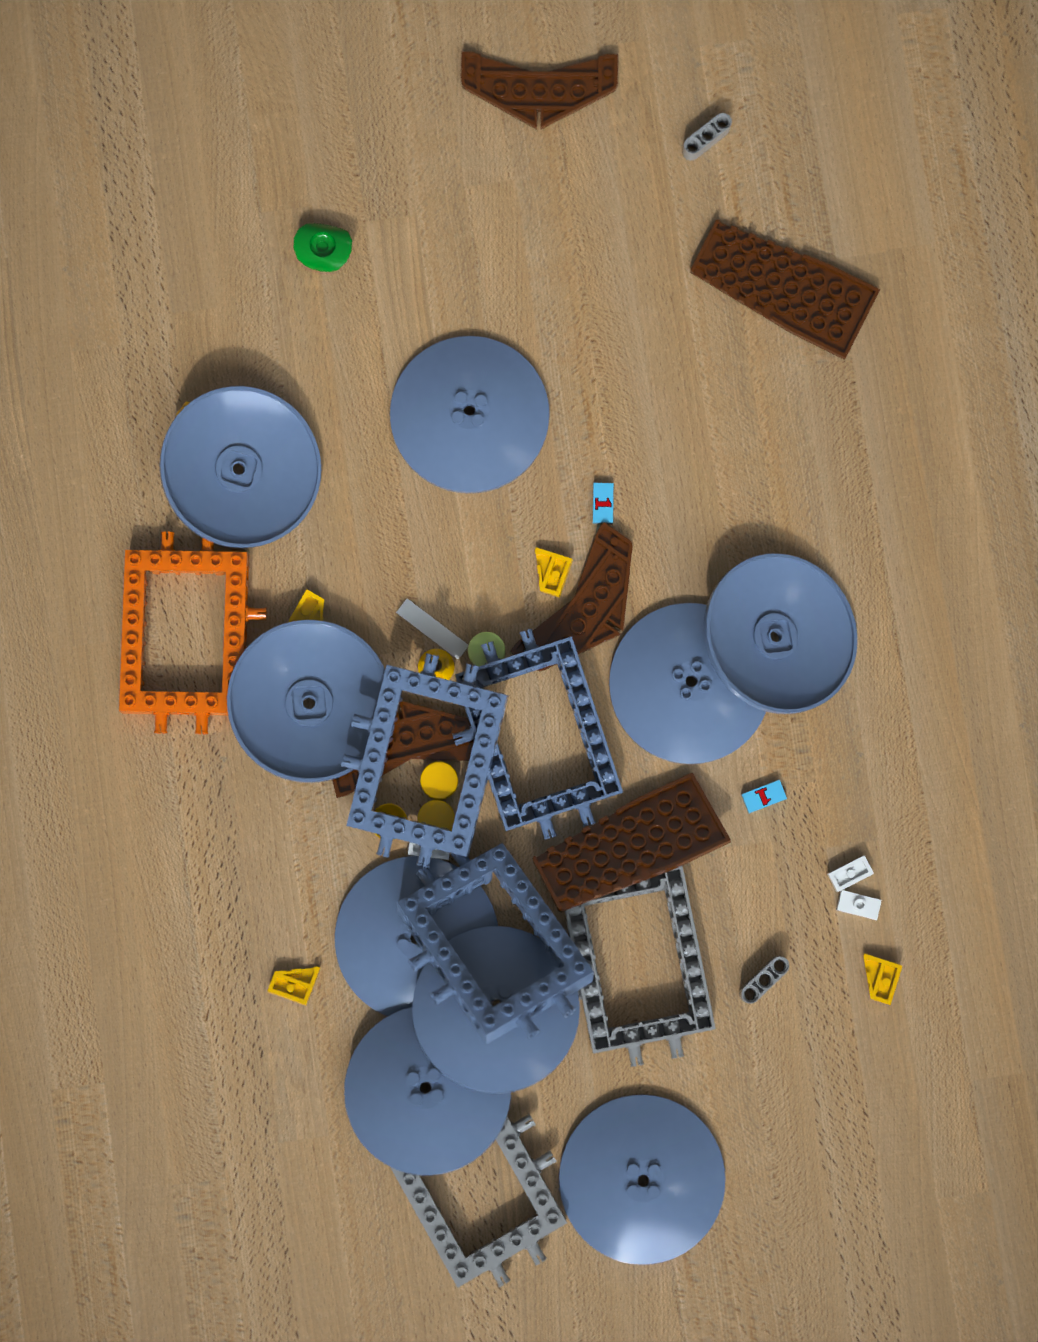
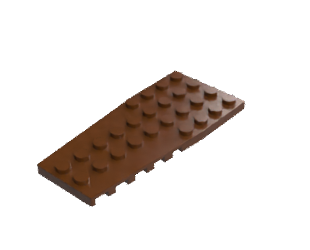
M720 220L715 221L690 270V273L789 333L843 360L846 359L880 291L879 288L826 262L806 254H798L793 249L778 246L771 240L766 241L756 237L753 233L748 234L738 230V227L733 225L728 226L720 223Z
M692 772L636 798L617 809L614 814L608 817L607 815L599 819L598 823L591 827L583 828L582 832L573 837H567L561 844L555 847L551 846L545 853L538 857L534 856L533 863L558 911L562 912L676 869L731 843V839Z

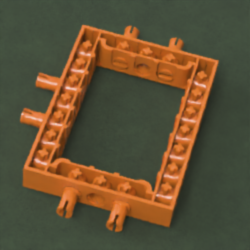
M166 531L161 532L162 542L160 550H125L119 712L122 714L155 715L154 733L167 734V716L194 715L196 716L195 734L201 735L202 729V734L206 735L208 734V716H228V685L237 661L247 648V622L249 620H267V607L249 608L250 556L247 552L214 551V543L202 538V550L175 551L173 550L174 532L168 531L166 533ZM147 571L157 575L161 573H175L176 575H181V573H195L196 575L215 573L217 576L226 574L222 693L142 691V686H144L143 666H145L143 654L144 646H146L144 626H147L145 621V606H147V601L145 600L146 586H148L146 581Z

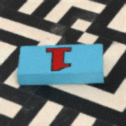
M593 483V524H603V522L613 524L614 483Z
M780 780L741 794L748 813L787 799Z

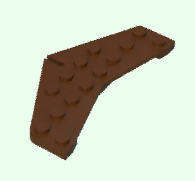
M461 51L462 88L536 130L537 112H541V129L612 94L617 89L618 54H606L598 56V59L547 72L529 71L481 57V54Z
M605 522L597 531L574 598L532 631L537 646L541 647L572 637L577 654L579 655L621 635V633L606 624V622H610L621 631L624 629L633 545L628 538ZM519 640L510 652L513 655L523 653L526 650L523 640ZM554 664V665H551V666H548V667H545V668H542V669H539V670H536V671L542 672V671H545V670H547V669H549V668H551V667H553V666H556L557 664Z
M404 701L400 702L404 719H399L397 711V722L394 723V731L391 736L392 742L388 746L387 762L384 763L382 776L411 759L470 760L474 740L456 746L454 741L462 737L453 739L452 733L470 729L469 726L471 725L468 718ZM354 769L346 775L332 779L337 798L345 797L355 792L359 770Z

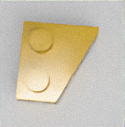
M536 547L535 554L540 591L560 598L573 559Z
M306 589L288 622L299 620L323 621L324 599Z
M864 953L863 957L870 999L891 1006L902 965Z
M320 967L275 971L267 992L307 1006Z

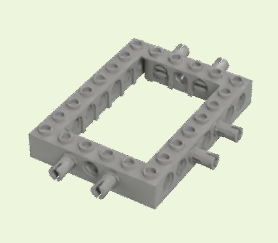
M683 866L565 910L569 937L594 971L593 982L578 990V996L583 1003L593 1054L626 1047V1049L628 1048L631 1067L637 1066L635 1057H637V1062L640 1066L644 1065L640 1046L644 1043L666 1039V1041H669L671 1059L677 1058L676 1049L680 1058L685 1056L680 1039L682 1036L716 1029ZM665 890L689 1012L608 1028V1018L604 1008V998L595 962L596 957L584 906Z
M530 1113L515 1123L511 1122L507 1116L496 1141L538 1216H531L527 1219V1222L519 1224L515 1229H509L507 1234L498 1239H492L491 1243L485 1244L479 1250L475 1249L467 1258H465L462 1252L461 1245H458L453 1237L450 1226H447L440 1208H437L431 1197L430 1190L426 1188L420 1175L405 1173L390 1167L457 1288L487 1270L491 1271L498 1286H503L504 1283L501 1277L505 1284L510 1281V1278L501 1265L502 1261L523 1249H527L535 1266L540 1264L537 1255L542 1262L547 1258L539 1247L538 1240L567 1224L563 1213L540 1174L541 1170L557 1162L551 1150H549L539 1158L531 1159L520 1139V1133L536 1125L534 1120L525 1124L532 1119Z

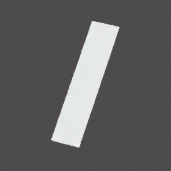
M406 599L397 610V614L456 659H459L468 648L467 643L409 599Z

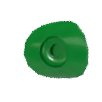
M306 223L295 234L293 249L297 259L303 265L321 272H333L339 270L348 261L352 252V238L348 231L339 227L321 223Z

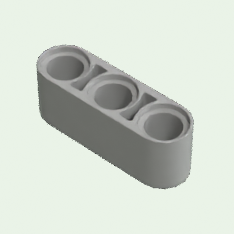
M720 113L685 140L682 151L684 158L690 161L695 160L724 138L730 131L731 117L726 113ZM723 122L727 127H719L717 123ZM708 134L712 138L707 140L704 139L702 135ZM694 146L697 150L692 152L687 147Z
M781 956L770 959L742 986L739 991L740 999L749 1004L758 1001L789 970L788 960ZM777 960H781L784 963L783 970L779 972L774 968V963ZM762 974H766L769 977V983L766 986H762L759 982V977ZM748 988L754 991V997L751 1000H747L744 996V992Z

